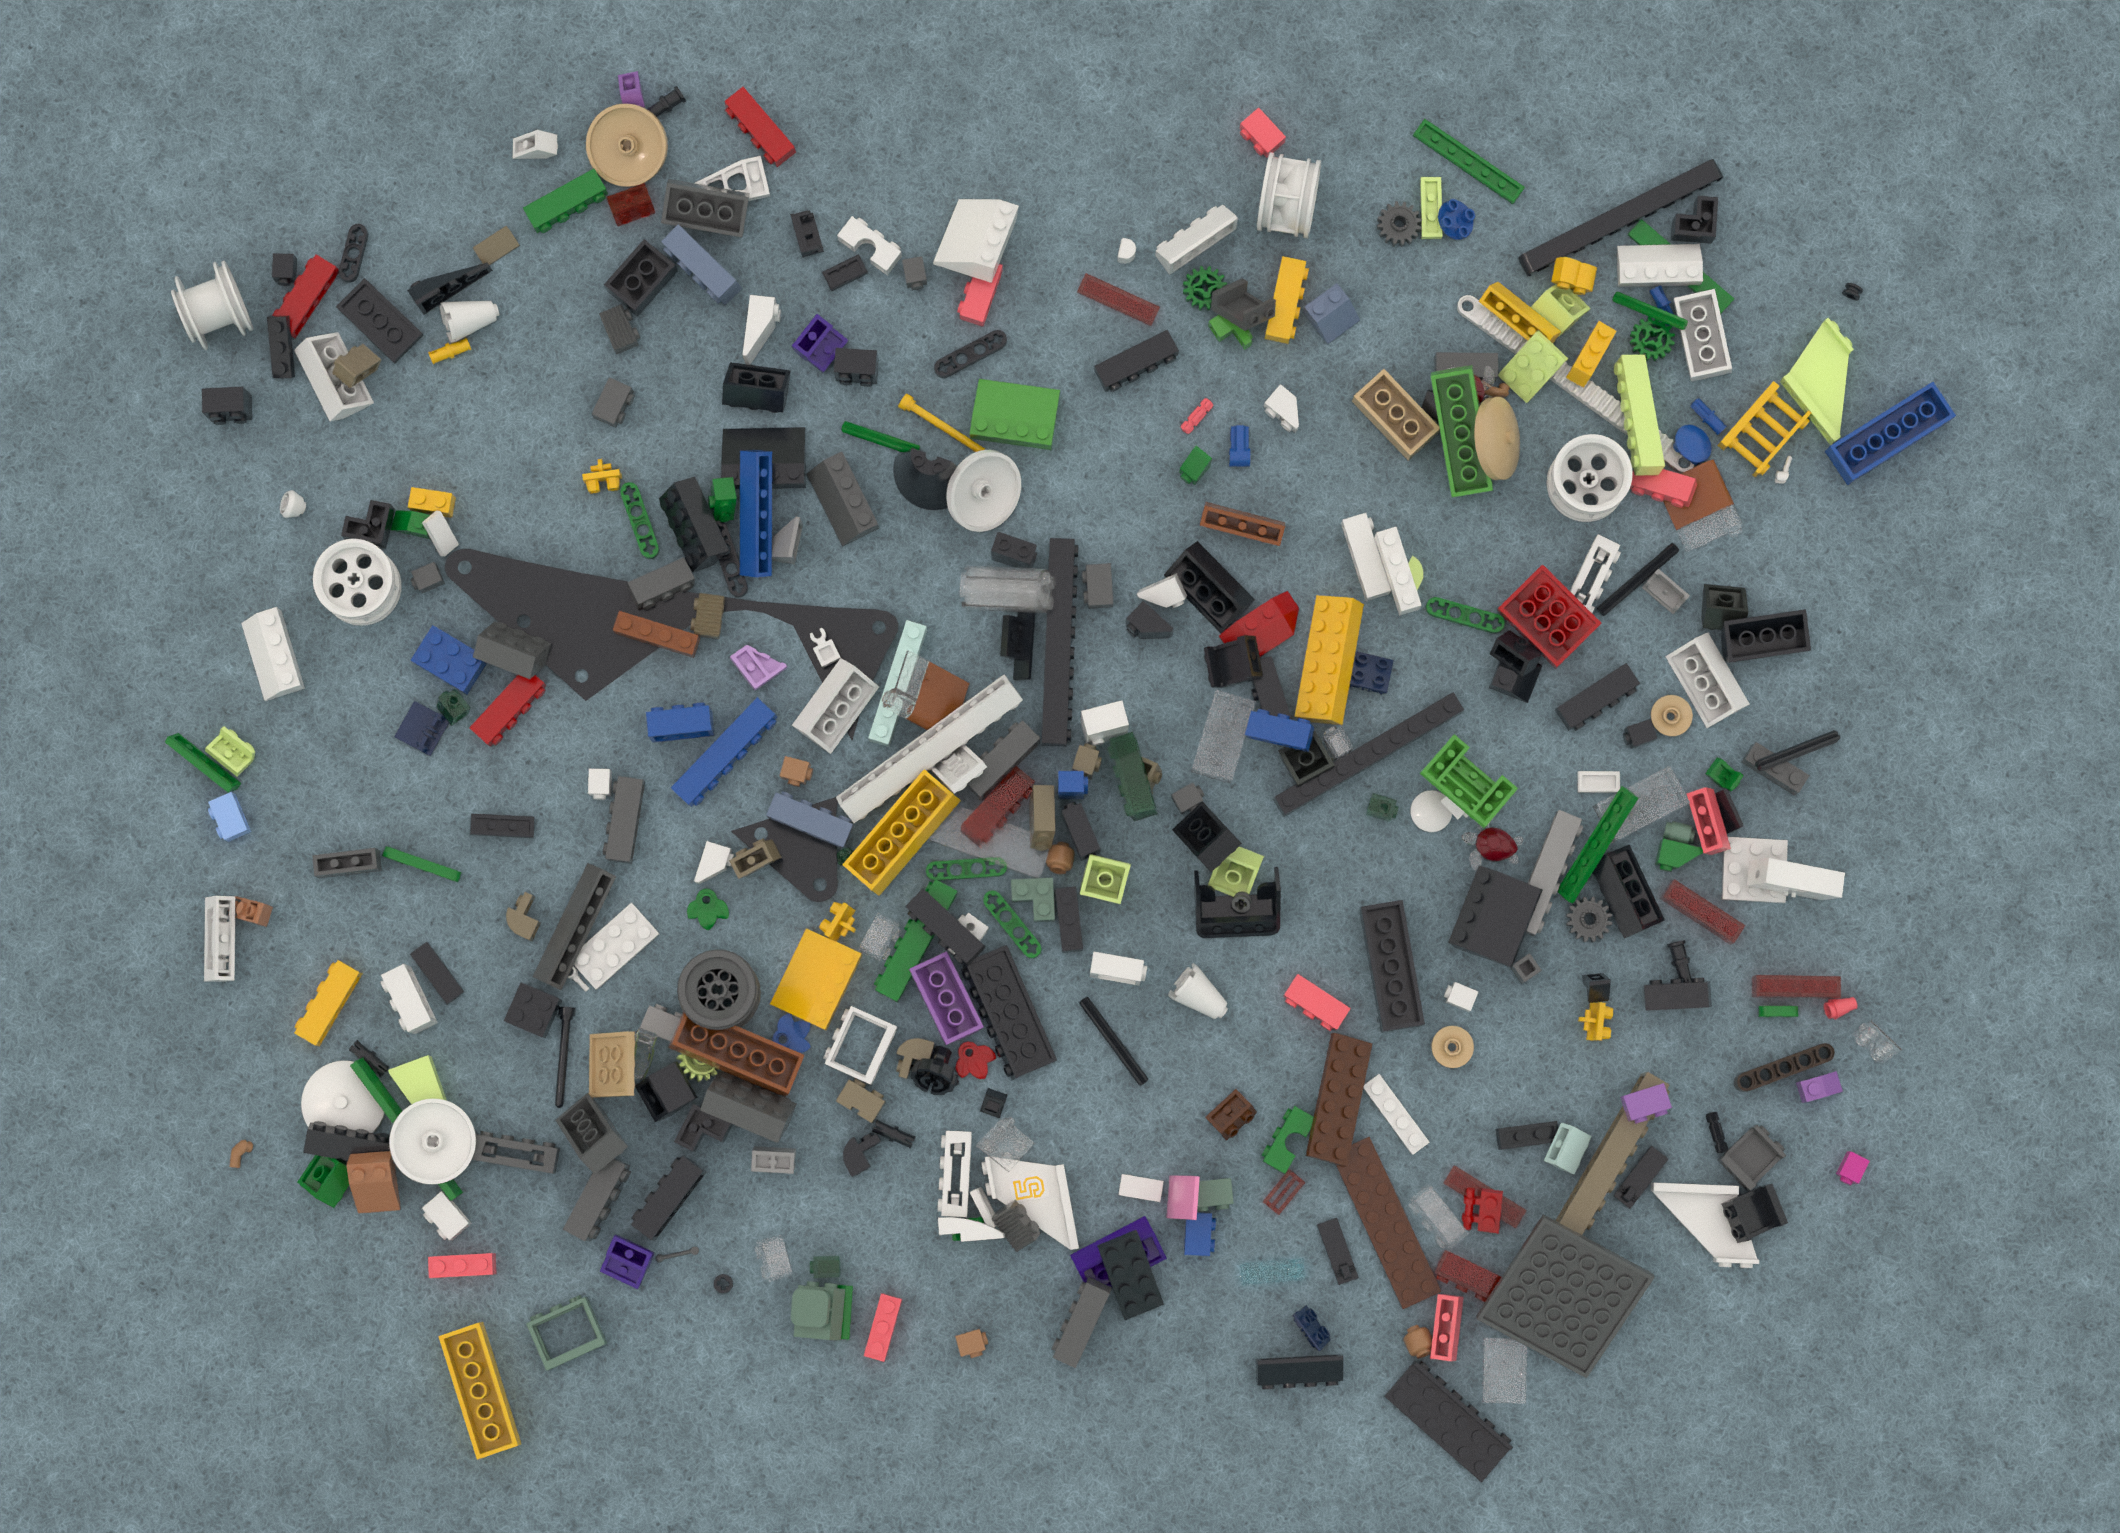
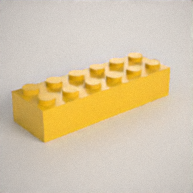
M1316 595L1294 717L1306 719L1312 723L1343 725L1364 604L1349 597Z
M924 769L843 863V866L870 890L880 896L961 800Z
M479 1322L438 1336L477 1460L521 1445L484 1323Z

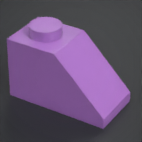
M638 71L618 75L622 103L635 104L645 108Z
M1837 1071L1796 1083L1802 1103L1843 1092Z

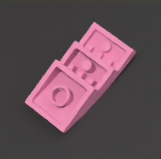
M1169 1176L1166 1218L1197 1220L1199 1176Z

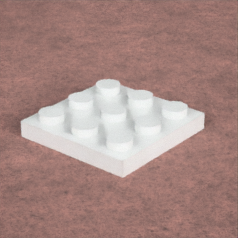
M1728 837L1731 849L1723 851L1722 900L1786 903V896L1782 892L1746 885L1749 861L1765 858L1787 861L1788 840Z

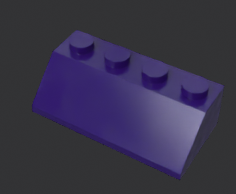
M1146 1216L1070 1255L1083 1282L1086 1283L1090 1277L1112 1287L1097 1245L1137 1230L1150 1267L1167 1259Z

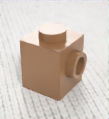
M785 756L780 777L781 779L788 780L787 784L800 787V784L806 785L807 780H811L813 769L810 768L811 764L809 762Z
M980 1329L955 1336L961 1357L969 1354L970 1358L983 1355L982 1351L986 1350L985 1345L989 1344L986 1332L981 1333Z

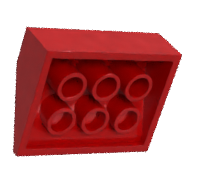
M1543 564L1497 609L1533 647L1542 652V656L1555 669L1602 624Z

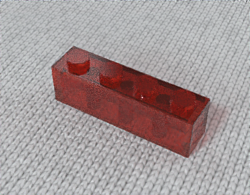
M1015 766L962 823L961 832L979 847L983 843L987 844L993 838V832L997 828L1001 829L1008 821L1007 817L1019 810L1023 799L1028 800L1031 797L1035 781Z
M1675 879L1669 883L1660 897L1662 901L1730 945L1735 943L1746 926Z
M1755 975L1752 976V998L1838 999L1841 998V976Z
M1443 1250L1433 1271L1437 1275V1280L1448 1284V1281L1456 1284V1289L1464 1293L1470 1290L1476 1293L1475 1298L1486 1302L1501 1279V1276L1447 1250Z

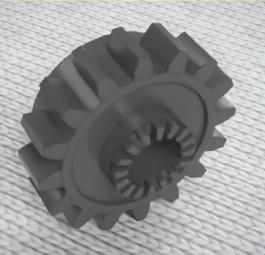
M1395 201L1394 207L1387 204V211L1381 210L1380 214L1382 216H1378L1377 222L1380 224L1377 225V230H1382L1379 236H1385V243L1391 241L1393 247H1395L1396 243H1400V246L1403 247L1404 242L1410 245L1412 238L1417 239V232H1420L1422 228L1419 226L1422 219L1416 218L1419 215V211L1413 212V205L1408 208L1406 207V202L1399 206L1398 201ZM1398 220L1402 221L1404 223V227H1396L1394 222Z
M1583 897L1582 903L1576 900L1574 902L1576 907L1570 906L1568 908L1571 913L1565 916L1570 919L1566 926H1571L1572 929L1569 933L1575 932L1576 940L1583 937V942L1585 943L1590 938L1593 943L1596 941V936L1600 940L1604 938L1602 932L1609 933L1606 926L1612 925V922L1608 921L1612 914L1606 913L1609 907H1602V900L1596 903L1595 897H1591L1590 901ZM1586 914H1590L1594 918L1592 925L1585 923L1584 917Z

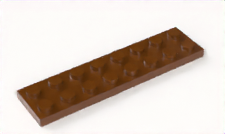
M1370 1137L1352 1144L1348 1165L1346 1167L1336 1165L1398 1301L1402 1309H1405L1440 1293L1441 1289Z

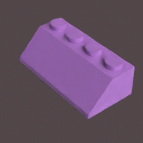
M947 951L909 969L945 1045L964 1039L984 1027Z

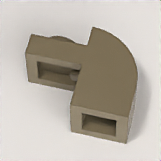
M524 892V895H520L516 901V910L508 907L506 920L509 928L515 934L533 941L541 922L526 916L535 896Z
M920 1038L905 1041L896 1053L897 1055L904 1056L903 1060H899L896 1072H899V1077L908 1079L913 1059L921 1061L922 1058L931 1059L935 1042Z

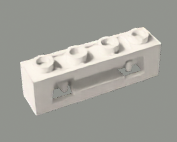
M1600 535L1595 537L1570 589V592L1575 596L1576 592L1578 593L1581 590L1594 561L1601 564L1604 557H1608L1605 564H1602L1587 596L1579 593L1576 597L1581 603L1588 597L1584 606L1591 613H1593L1595 608L1592 606L1594 599L1598 600L1603 592V588H1600L1603 580L1607 582L1612 573V570L1609 569L1612 562L1616 564L1621 554L1618 551L1619 544ZM1596 550L1599 551L1596 558L1593 559Z
M235 896L206 897L204 981H234ZM226 962H229V970L226 969Z
M946 1131V1135H942L941 1148H945V1156L940 1158V1169H944V1177L939 1178V1190H943L942 1199H938V1212H942L941 1216L967 1217L972 1132ZM962 1143H965V1156L961 1158L960 1192H963L962 1206H959L960 1194H951V1204H948L953 1156H950L951 1144H954V1154H962Z

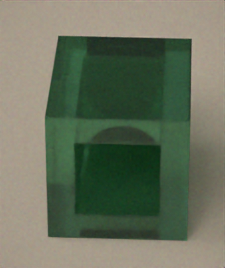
M814 1256L813 1261H810V1274H814V1278L841 1277L840 1256Z

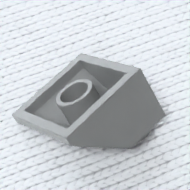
M800 517L792 519L773 536L772 561L795 565L803 527Z

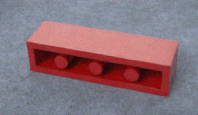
M741 87L724 101L727 115L731 119L736 118L739 122L737 125L743 134L748 133L752 137L751 143L757 150L761 148L765 154L763 156L770 165L774 163L778 167L796 153L794 145L744 87Z
M317 254L308 260L305 271L296 278L294 288L284 296V303L272 315L290 317L291 337L296 339L339 274V269Z
M517 675L469 728L487 745L491 747L494 744L496 746L503 739L504 736L502 734L506 729L511 730L517 724V717L521 713L524 715L532 707L530 703L535 698L539 699L546 691L544 688L547 685L536 675L531 679Z

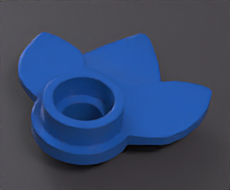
M788 1013L779 1019L777 1024L778 1030L773 1034L772 1041L796 1052L803 1053L811 1048L810 1044L804 1039L809 1033L811 1024L806 1021L794 1022L792 1015ZM786 1036V1043L781 1044L779 1038Z

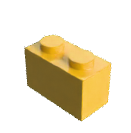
M411 487L408 508L411 511L430 515L437 510L441 511L444 517L452 518L456 497L448 492Z

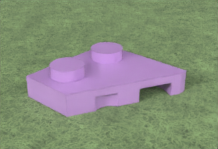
M749 645L744 646L730 656L731 661L754 691L787 669L785 663H780L770 658L769 655L756 651L755 648Z

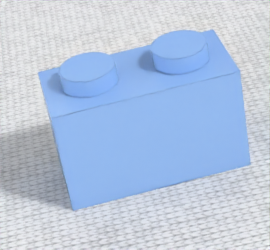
M229 792L208 802L210 805L208 812L212 820L215 819L218 827H216V831L220 839L223 838L229 842L251 832L235 793Z

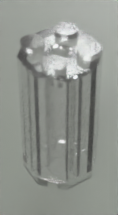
M966 566L965 570L967 572H963L961 575L960 597L965 598V602L961 603L962 607L967 610L1047 613L1048 610L1053 609L1052 589L1055 588L1056 580L1055 577H1051L1047 569Z

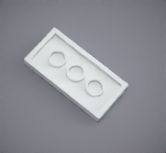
M964 745L955 749L949 757L936 763L930 771L955 794L957 791L963 790L973 778L979 777L987 766L975 753Z
M630 903L583 945L574 965L590 984L598 990L653 941L659 933L633 903Z

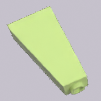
M427 1055L388 1070L411 1104L425 1099L446 1100L431 1056Z

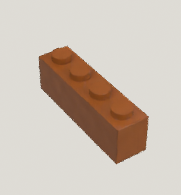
M1205 502L1200 526L1280 546L1285 522Z
M622 611L618 612L613 628L615 634L695 658L701 639L699 635Z

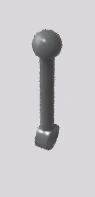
M692 1247L691 1250L667 1255L658 1254L655 1259L660 1263L664 1259L688 1254L697 1255L699 1248Z

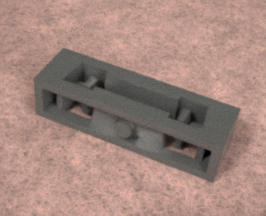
M481 1131L480 1135L475 1134L476 1145L471 1160L556 1174L560 1149L555 1148L556 1144L543 1142L541 1146L535 1145V1140L522 1138V1142L513 1141L514 1136L501 1135L500 1139L494 1138L491 1132ZM489 1142L498 1143V1146L530 1152H534V1150L544 1151V1155L534 1153L533 1161L544 1164L539 1166L532 1164V1161L499 1155L493 1158L484 1156V1154H496L497 1147L488 1145Z

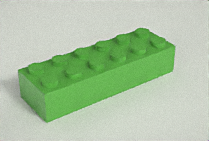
M1473 365L1431 372L1451 496L1458 497L1493 491V481L1482 469L1475 446V420L1480 406Z

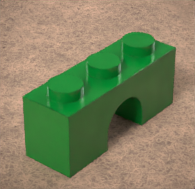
M1296 1106L1292 1110L1288 1108L1282 1118L1285 1120L1282 1128L1278 1126L1272 1135V1138L1275 1139L1271 1146L1267 1145L1261 1154L1264 1157L1262 1162L1286 1174L1296 1156L1286 1149V1137L1291 1133H1298L1303 1137H1307L1314 1117Z

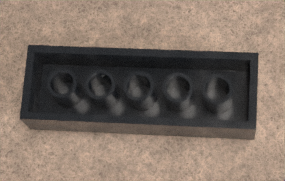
M1403 900L1360 907L1359 911L1381 1033L1425 1025Z

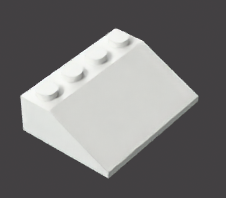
M959 199L933 264L992 283L1015 225L1019 206L999 199Z

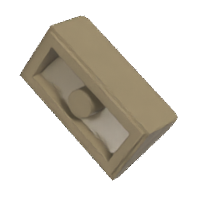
M505 226L474 246L473 250L483 264L488 262L491 265L520 245L509 228Z

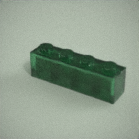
M1130 732L1109 739L1111 746L1108 747L1110 758L1115 759L1116 765L1113 766L1116 778L1120 777L1121 785H1118L1121 797L1125 796L1127 804H1124L1126 815L1131 816L1134 822L1157 815L1158 812L1135 734Z

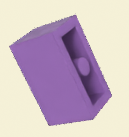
M1664 1083L1620 1097L1628 1121L1634 1120L1635 1124L1646 1121V1116L1655 1114V1117L1668 1114L1667 1109L1672 1108Z

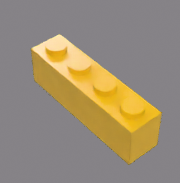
M1282 256L1273 297L1276 300L1275 317L1268 320L1265 339L1289 344L1290 338L1294 339L1296 327L1293 326L1294 319L1298 320L1301 308L1297 307L1298 299H1303L1305 288L1301 287L1302 280H1307L1309 268H1305L1306 261Z
M1499 282L1489 285L1478 301L1527 341L1538 330L1551 343H1554L1561 333L1558 328Z
M339 960L331 964L327 971L329 974L327 979L319 984L316 990L318 994L314 1000L311 999L305 1009L307 1010L303 1018L300 1017L295 1024L296 1031L294 1033L315 1046L320 1047L363 975Z

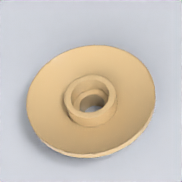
M1667 695L1661 697L1652 707V724L1663 735H1681L1692 723V709L1688 702L1679 696ZM1668 713H1672L1674 715L1673 720L1667 719Z
M1444 1027L1435 1034L1432 1040L1433 1056L1438 1063L1445 1067H1461L1473 1055L1474 1043L1472 1037L1461 1027ZM1450 1043L1455 1044V1051L1448 1049Z

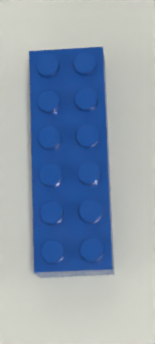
M1931 382L1830 445L1825 450V453L1845 483L1849 485L1947 424L1956 415L1935 383Z

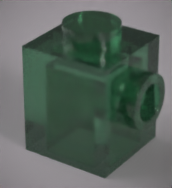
M456 689L451 692L447 690L438 697L439 700L436 707L451 726L469 714L471 707Z
M1372 793L1365 815L1390 822L1391 818H1396L1399 806H1396L1397 800Z

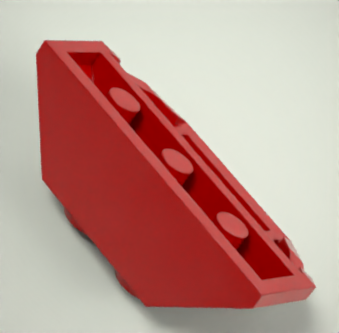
M1286 591L1271 598L1236 621L1221 633L1219 637L1223 643L1238 640L1237 637L1243 635L1256 636L1259 656L1261 657L1294 635L1299 607L1290 593Z

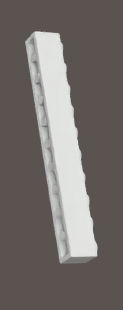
M1004 674L839 794L836 799L840 807L853 823L864 819L874 808L880 807L889 797L898 794L907 784L913 783L924 769L926 771L931 770L940 760L949 757L955 749L964 746L976 734L982 733L992 722L998 721L1003 714L1016 708L1023 699Z

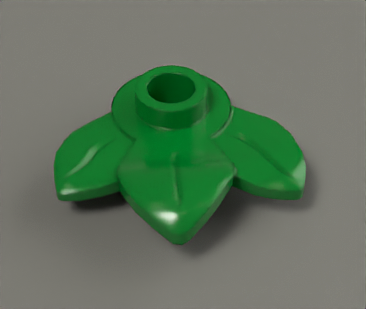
M705 888L700 890L696 900L688 905L687 916L689 919L698 917L700 925L704 929L710 930L717 918L728 919L729 910L725 901L718 899L713 890ZM709 896L710 902L705 903L703 897Z

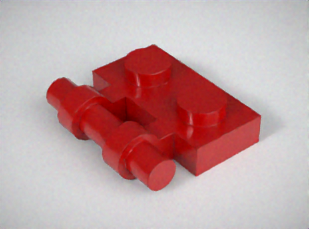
M1468 1187L1463 1199L1465 1204V1211L1462 1213L1463 1229L1471 1230L1472 1223L1476 1222L1478 1223L1477 1231L1499 1234L1503 1191L1482 1188L1481 1196L1475 1195V1188ZM1475 1204L1480 1205L1479 1214L1473 1213Z

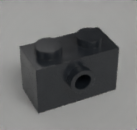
M1509 630L1496 638L1490 655L1523 677L1536 668L1542 652Z

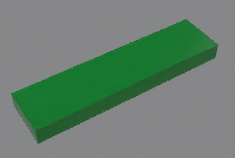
M181 734L170 735L165 740L167 745L226 792L235 791L240 787V781Z

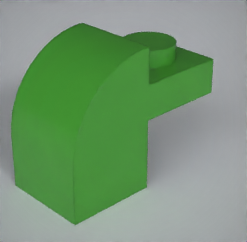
M1217 315L1208 322V327L1219 342L1234 334L1244 350L1251 346V339L1253 337L1249 330L1244 331L1220 315Z

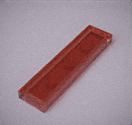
M1087 273L1077 290V293L1149 326H1152L1160 309L1159 306Z
M1455 1165L1443 1182V1184L1462 1196L1466 1195L1468 1187L1475 1188V1195L1481 1196L1482 1188L1492 1189ZM1503 1196L1501 1220L1516 1228L1527 1210Z

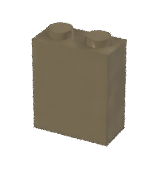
M1033 785L1029 801L1030 848L1039 851L1051 849L1055 834L1054 785Z

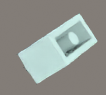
M1561 1123L1544 1161L1562 1171L1575 1174L1592 1136L1574 1126Z

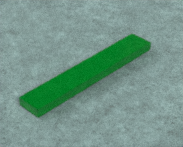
M1424 119L1414 132L1413 137L1511 204L1515 203L1525 189L1523 185L1428 120Z
M1642 219L1628 233V236L1638 245H1671ZM1704 272L1701 285L1687 286L1694 293L1715 289L1720 315L1734 300L1729 293Z
M1624 786L1620 787L1559 886L1557 892L1570 903H1574L1639 798Z

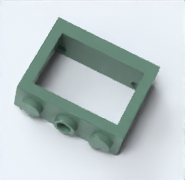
M581 1295L569 1299L570 1304L562 1307V1304H558L550 1308L551 1313L543 1316L541 1312L530 1317L531 1322L526 1323L546 1371L607 1344L588 1297L582 1298ZM583 1306L597 1339L551 1359L537 1326Z

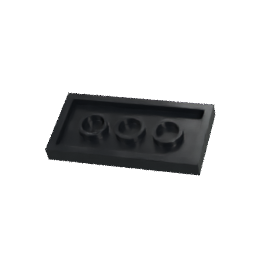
M365 278L336 306L394 364L423 336V333Z
M1137 1230L1097 1245L1124 1320L1164 1305Z

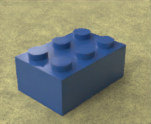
M433 625L411 658L414 664L468 695L487 664L484 661L473 658L474 649Z
M705 703L692 704L693 707L684 708V705H675L669 710H663V707L651 708V712H646L648 737L652 743L715 736L711 708L709 705L705 706Z

